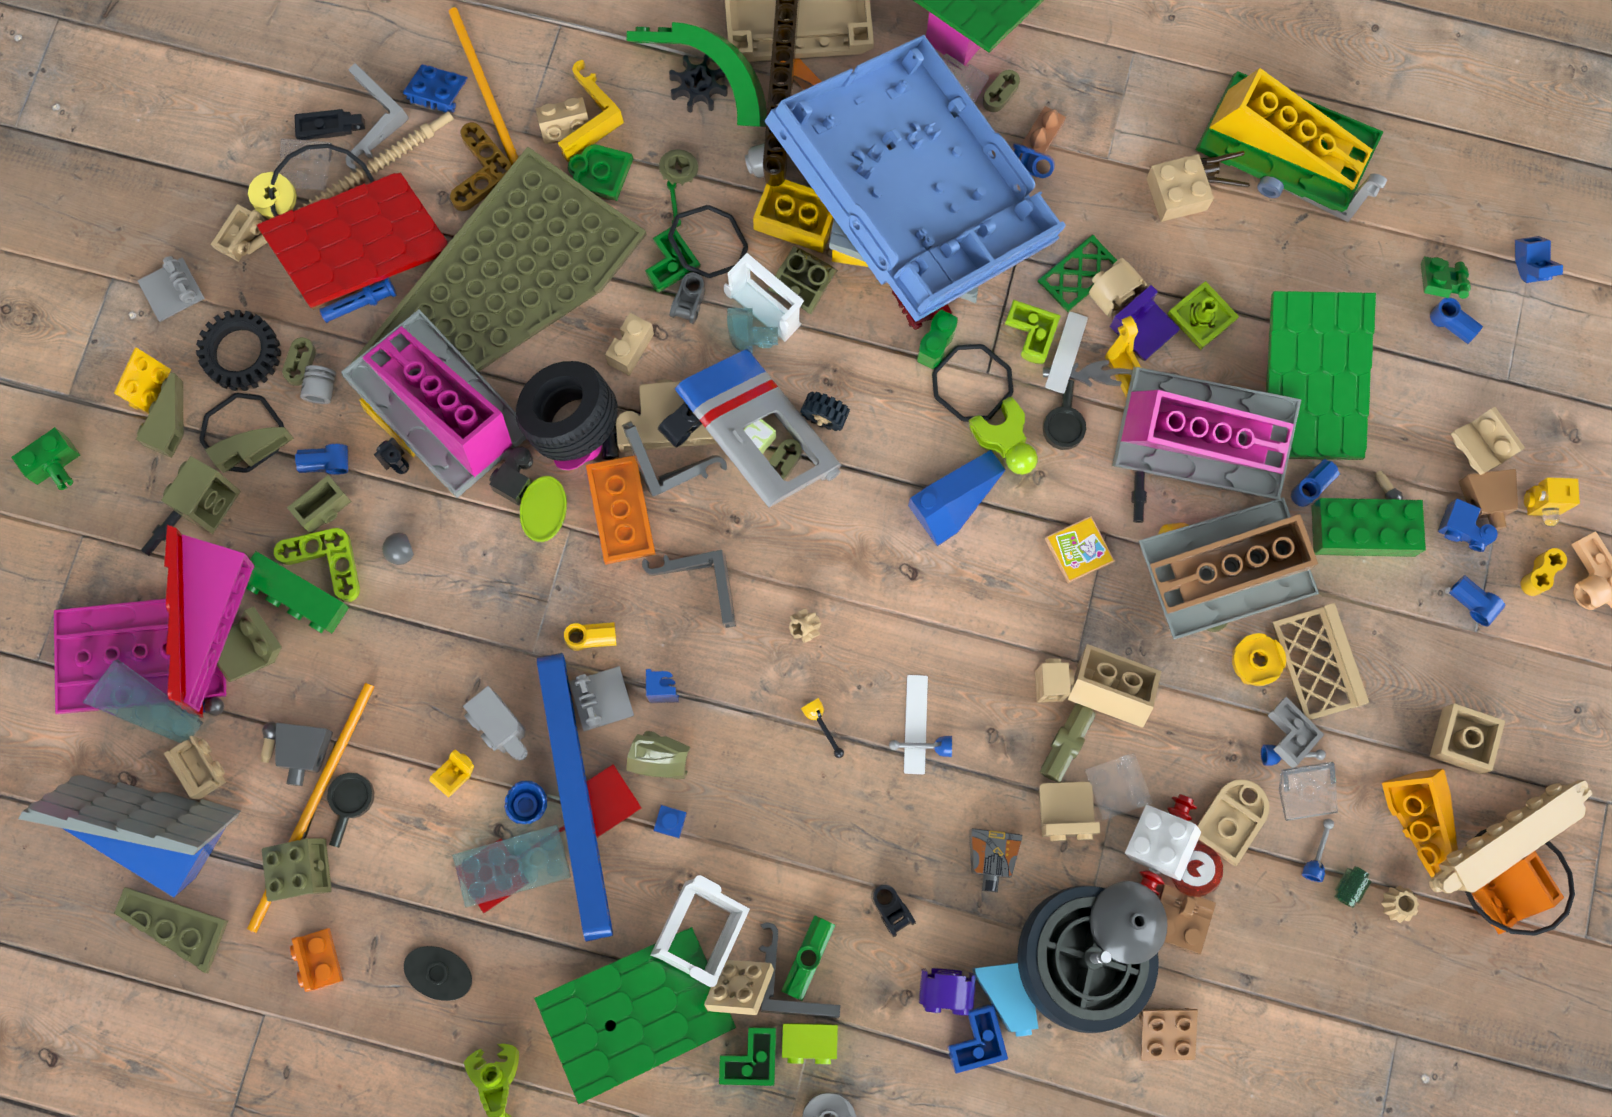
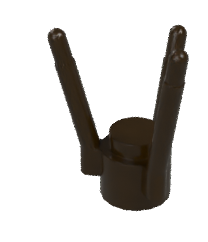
M1239 151L1218 157L1200 158L1208 182L1249 187L1250 183L1215 177V174L1220 173V161L1243 156L1245 152Z

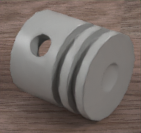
M306 366L300 397L312 403L329 404L332 399L336 372L323 366Z

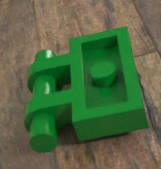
M1423 257L1421 273L1424 293L1449 298L1451 293L1458 294L1461 299L1469 296V291L1471 290L1470 281L1467 279L1469 271L1464 262H1457L1455 268L1449 267V262L1442 258Z

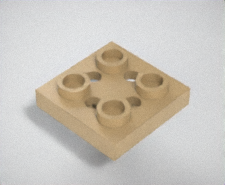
M727 960L717 980V984L711 987L704 1003L707 1011L757 1015L774 972L772 964Z

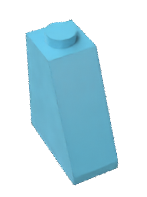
M1018 963L972 968L973 973L976 974V980L990 1003L994 1004L995 1011L1009 1032H1015L1016 1037L1032 1035L1033 1029H1039L1036 1007L1023 987Z

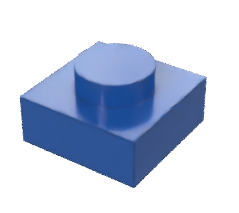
M661 805L653 831L680 839L687 812Z

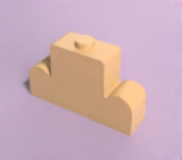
M663 379L657 383L640 385L641 415L638 416L633 411H626L617 418V443L620 452L632 451L622 427L623 424L630 421L636 426L645 450L675 448L660 433L658 426L684 403V400L675 390L676 386L682 381L672 382V380ZM692 410L689 411V416L695 415ZM702 424L679 447L718 443Z

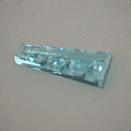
M118 659L113 661L82 702L179 743L188 739L191 740L189 737L194 736L204 723L193 714L188 713L187 710L182 709L181 706L176 705L174 701H170L166 694Z

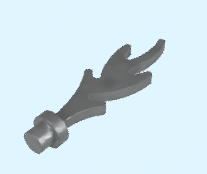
M1108 360L1091 363L1079 372H1076L1075 370L1079 364L1075 363L1069 378L1078 380L1089 387L1092 386L1089 378L1102 384L1121 386V381L1113 380L1110 376L1117 374L1132 375L1133 370L1124 368L1102 370V367L1109 364ZM1043 367V377L1049 376L1051 367Z

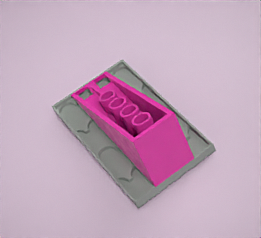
M417 310L341 371L343 377L456 498L502 461L509 447L515 449L526 440L517 425L516 412L420 310Z
M1133 367L1112 466L1280 500L1301 399Z

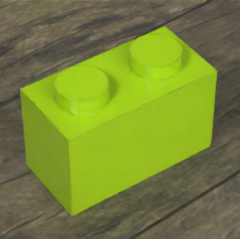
M783 1023L782 1058H787V1063L804 1064V1059H815V1064H831V1059H837L838 1025Z

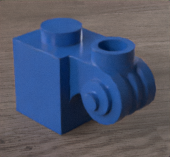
M1455 499L1447 505L1437 531L1444 534L1448 540L1470 543L1469 548L1478 552H1484L1487 545L1494 542L1498 535L1496 528L1490 524H1485L1479 528L1476 525V521L1481 508L1460 499Z

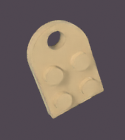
M1235 780L1225 784L1217 792L1197 823V827L1201 831L1198 841L1233 866H1237L1267 820L1269 801L1263 789L1248 780ZM1245 788L1251 789L1255 794V800L1252 803H1247L1242 798V792Z

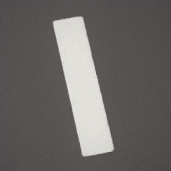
M1069 312L1046 382V388L1065 393L1088 317Z
M907 676L905 743H926L927 676ZM905 748V774H925V748Z

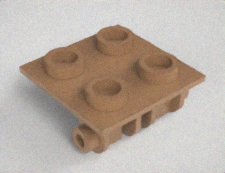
M1145 1008L1139 1013L1140 1023L1142 1022L1141 1061L1195 1060L1198 1009L1161 1008L1149 1010Z

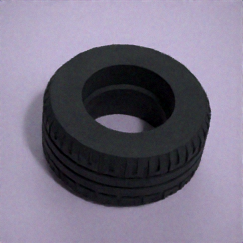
M562 361L541 369L525 384L517 401L515 417L522 434L540 454L552 460L568 461L592 453L605 442L616 423L618 404L614 392L594 367L579 361ZM582 399L573 414L564 420L552 422L556 413L564 405Z

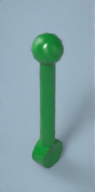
M668 181L667 188L671 194L673 223L675 216L678 214L675 195L677 183L672 185ZM680 219L678 221L677 227L681 225Z

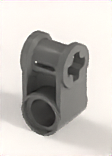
M692 272L683 277L678 293L671 305L670 317L674 318L677 316L689 320L691 324H695L705 295L704 281L699 274ZM693 283L700 286L696 291L687 289Z

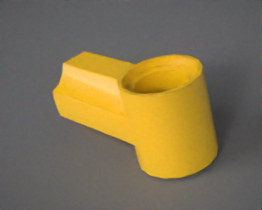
M615 622L587 625L573 623L566 627L564 631L566 645L573 651H580L584 648L617 646ZM573 632H581L584 635L583 639L578 643L571 642L569 637Z

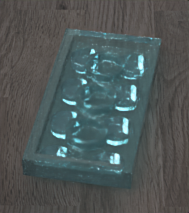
M558 825L452 855L465 908L572 878Z

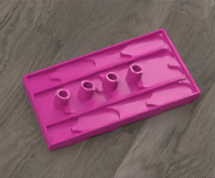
M166 599L54 610L55 715L175 703L168 698L170 655L166 654L169 619ZM218 666L215 668L204 699L226 697V678Z

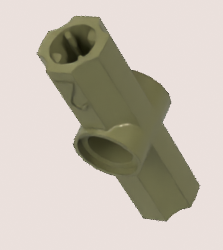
M1078 703L1075 704L1065 725L1061 726L1051 744L1052 749L1041 767V774L1052 781L1061 782L1072 759H1075L1085 742L1084 737L1097 713L1089 707Z

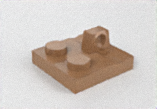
M1163 885L1159 899L1165 909L1168 923L1164 942L1196 954H1201L1216 902L1168 885Z

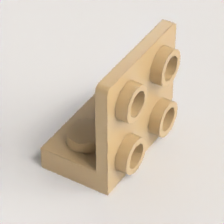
M1496 407L1491 408L1473 422L1451 433L1456 447L1464 452L1469 459L1470 466L1480 475L1501 465L1525 449Z

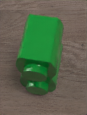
M940 310L934 316L929 332L921 340L917 356L918 363L932 370L938 366L943 359L945 348L954 338L958 317L944 310Z

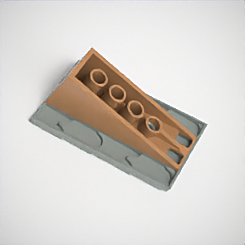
M1284 497L1280 498V500L1276 499L1138 541L1173 640L1319 594L1310 570L1318 564L1301 515L1290 516Z

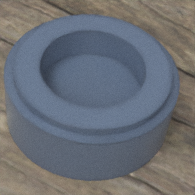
M1265 176L1261 178L1257 188L1262 195L1268 198H1278L1284 189V185L1276 178Z

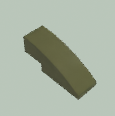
M285 427L256 429L224 439L205 449L215 466L224 473L243 460L251 467L294 438Z

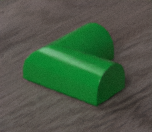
M670 228L653 238V241L665 258L645 270L650 283L658 293L683 279L686 274L692 273V271L682 266L668 239ZM675 229L673 238L688 265L699 269L701 264L677 229Z

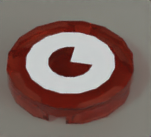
M1196 844L1181 881L1170 878L1180 892L1193 897L1206 896L1219 887L1223 879V863L1220 856L1212 848L1204 844Z

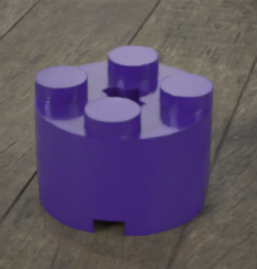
M926 968L921 969L919 1004L923 1005L926 1012L941 1013L942 1008L952 1010V1014L969 1015V1010L973 1009L976 974L969 972V977L962 976V971L932 968L931 973H928Z

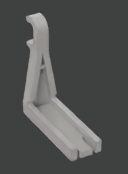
M355 63L348 69L349 72L389 112V114L385 113L367 135L350 151L356 157L365 153L368 158H373L370 151L401 127L409 117ZM347 155V165L351 170L357 172L356 168L358 167L353 164L354 160Z
M1370 174L1355 191L1347 210L1343 212L1331 210L1307 197L1302 198L1288 190L1285 191L1349 222L1368 195L1372 197L1377 196L1380 188H1384L1387 179L1379 174Z

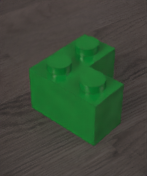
M748 1027V1055H720L719 1085L775 1086L776 1027Z

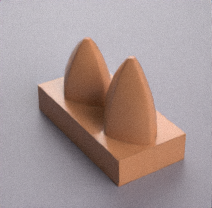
M1045 106L1021 145L1045 154L1064 124L1066 117L1058 113L1056 109H1050Z

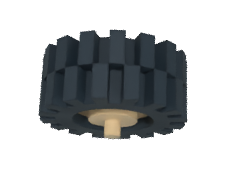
M812 391L807 394L800 413L806 420H811V423L817 424L819 427L841 431L850 409L846 404H842V401H837L832 396L828 397L827 394L823 393L822 395L820 392L814 393Z

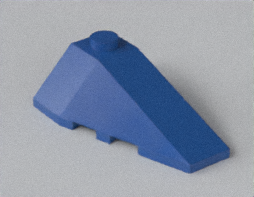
M989 450L912 496L908 506L938 547L961 530L965 522L974 513L1006 469L992 450Z

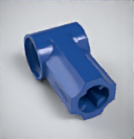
M1444 298L1430 313V319L1434 325L1446 327L1467 344L1475 338L1483 327L1461 310L1460 303L1454 298ZM1442 309L1446 310L1449 316L1445 315Z
M329 444L321 449L297 450L295 454L297 471L299 473L326 472L334 475L348 473V446L344 444Z
M1322 460L1291 491L1292 501L1301 507L1311 504L1340 475L1338 467L1332 461ZM1302 488L1309 491L1310 497L1302 492Z
M1466 575L1461 577L1449 591V594L1470 610V616L1477 623L1486 627L1490 626L1505 608V603L1500 597L1493 593L1485 592Z

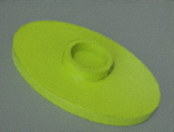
M551 476L537 478L528 486L522 497L520 523L527 537L535 542L550 540L558 533L564 523L567 512V498L563 486L557 479Z

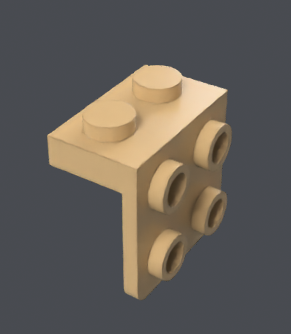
M1090 782L1043 783L1039 786L1042 837H1050V841H1066V836H1077V840H1093V835L1100 833V822H1095L1093 791Z

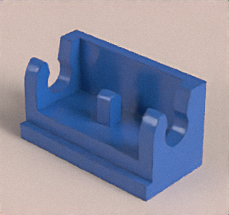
M646 669V696L650 703L679 702L676 687L669 686L675 685V681L672 679H662L664 677H673L672 673L668 671L652 672L651 669Z

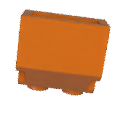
M1533 851L1472 893L1474 899L1481 905L1488 916L1510 928L1520 920L1554 908L1564 899L1563 894L1536 851ZM1493 926L1497 931L1498 935L1506 932L1496 926Z

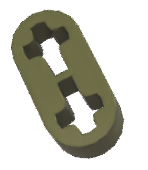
M1013 70L1003 71L986 90L983 97V106L987 111H1000L1016 93L1020 83V77L1017 72ZM1010 79L1013 81L1012 84H1008L1006 88H1003L1005 81ZM997 94H1000L998 101L990 102V98H995Z
M304 337L297 338L290 346L282 373L291 385H302L305 367L313 364L316 349L309 339ZM306 345L308 352H303L301 356L298 349H303ZM298 366V370L301 372V374L295 375V377L293 378L290 372H295Z
M793 439L783 441L769 460L774 469H777L780 463L783 465L781 467V478L784 481L801 458L800 444ZM791 447H794L796 455L794 456L793 454L789 455L787 460H785V448L790 449Z

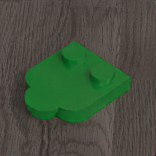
M593 144L586 147L582 155L577 154L571 157L568 163V171L575 181L596 196L617 201L634 158L631 153Z

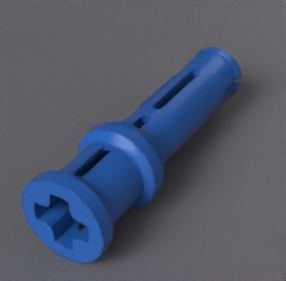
M388 277L373 285L363 287V290L319 308L324 321L328 323L368 304L375 306L382 299L389 296L396 297L397 293L390 278Z

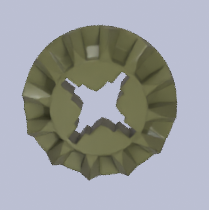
M671 150L660 159L659 172H661L663 180L667 179L672 185L680 183L683 186L686 182H692L693 178L697 176L698 162L691 153L685 150ZM676 162L682 168L681 174L675 169Z

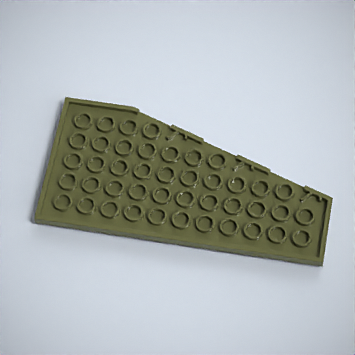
M527 147L352 362L417 310H420L479 372L600 293L647 235L646 231Z

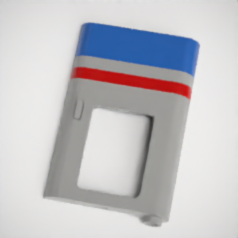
M748 349L684 379L676 386L675 390L769 508L819 479L831 481L840 474V462ZM774 413L790 435L800 444L803 451L815 464V467L790 481H784L743 428Z

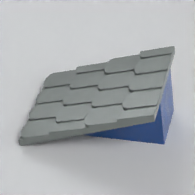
M76 775L71 777L65 784L57 786L53 792L45 794L39 801L31 803L27 809L22 811L18 819L62 828L170 896L175 897L198 876L224 830L238 817L241 810L204 799L198 802L167 792L155 793L121 782L115 785L88 776Z

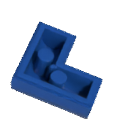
M994 1004L970 1009L968 1018L974 1039L948 1046L951 1064L956 1074L1008 1060Z

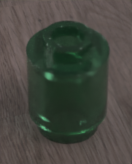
M1354 866L1353 870L1347 868L1335 889L1337 893L1334 898L1351 908H1354L1356 903L1360 904L1372 883L1368 879L1369 873Z

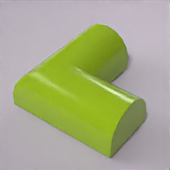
M1013 299L1005 325L1028 332L1021 356L1029 362L1043 364L1061 315Z

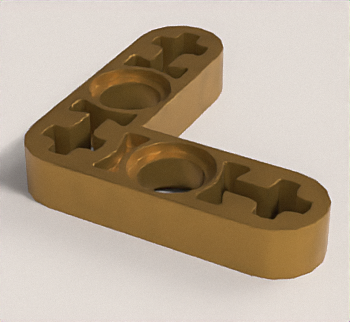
M474 122L466 123L461 128L460 134L464 144L481 163L483 168L451 191V202L454 208L459 211H467L485 199L512 166L481 126ZM469 132H472L473 134L476 133L477 138L480 141L478 144H476V141L473 139V137L468 136ZM489 147L493 149L494 152L490 157L485 158L480 155L484 148ZM496 161L502 169L505 168L506 172L504 174L497 171L494 164ZM480 179H485L489 184L485 189L480 190L475 187L476 182ZM470 187L472 188V190H473V192H474V194H475L474 196L472 195L471 192H469V189H468V188H470ZM462 195L463 197H466L467 200L465 202H462L461 200H458V196Z

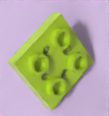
M1206 281L1167 313L1200 350L1239 318L1234 310Z

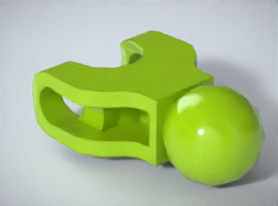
M1008 397L1002 401L1001 411L1006 420L1003 424L991 425L980 415L969 419V428L978 444L984 449L998 452L1003 459L1006 458L1007 466L1013 473L1024 475L1030 473L1038 463L1037 453L1030 444L1026 443L1027 438L1023 433L1025 413L1013 397Z

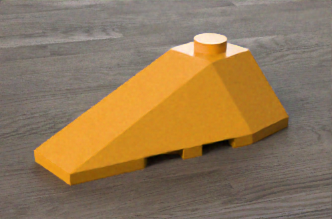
M1444 768L1418 771L1382 782L1390 812L1393 816L1396 815L1404 828L1402 830L1406 838L1409 837L1416 847L1417 855L1431 878L1441 871L1439 864L1447 859L1446 856L1458 850L1451 793Z

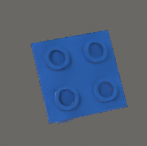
M422 64L404 89L403 94L406 95V99L410 100L412 104H418L426 108L431 105L433 110L437 107L439 111L453 113L456 108V103H453L468 78L454 72Z

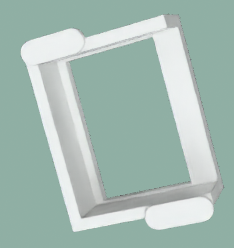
M746 253L728 272L729 285L724 284V293L730 299L734 298L783 341H786L802 324L799 322V308L804 300ZM750 270L793 306L788 310L751 279Z
M698 875L684 883L651 956L659 958L686 972L692 978L709 987H714L750 909L722 894L721 887L718 884ZM694 894L730 912L705 970L668 952Z

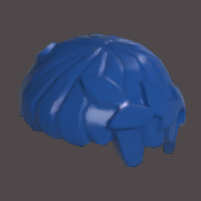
M519 781L505 797L504 807L507 816L517 824H531L539 820L547 808V797L543 788L533 781Z

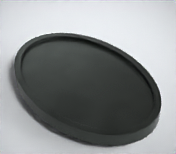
M424 946L414 949L405 958L404 973L407 980L418 992L429 998L441 1001L457 1000L465 996L471 989L472 974L469 967L459 956L449 950L434 946Z

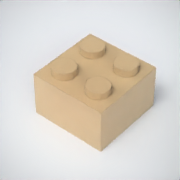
M1199 154L1152 165L1146 177L1161 222L1207 211L1214 199Z
M1455 703L1443 707L1430 757L1478 774L1490 772L1494 767L1505 720Z

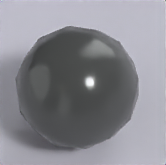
M393 533L385 539L382 552L387 561L395 565H404L411 561L414 553L406 534Z

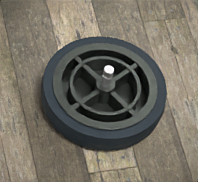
M1096 886L1069 887L1044 899L1027 918L1018 944L1019 974L1031 1002L1050 1021L1066 1029L1081 1033L1110 1031L1134 1019L1143 1010L1152 996L1159 967L1158 953L1143 963L1122 964L1112 960L1109 952H1103L1098 947L1091 932L1090 915L1097 896L1105 888ZM1136 917L1134 921L1139 926L1140 920Z

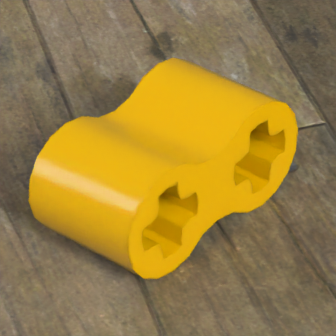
M1552 548L1538 555L1534 560L1533 570L1525 575L1520 582L1522 591L1529 596H1536L1549 590L1554 584L1555 574L1567 564L1566 554L1558 548Z

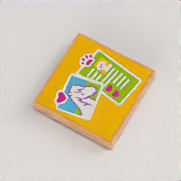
M1092 516L1045 538L1067 584L1104 568L1115 561Z

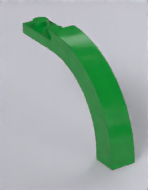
M672 22V28L658 27V32H650V27H635V31H627L626 41L684 44L704 52L717 63L731 85L736 101L737 125L766 127L767 105L759 78L746 57L727 39L708 29L678 22Z

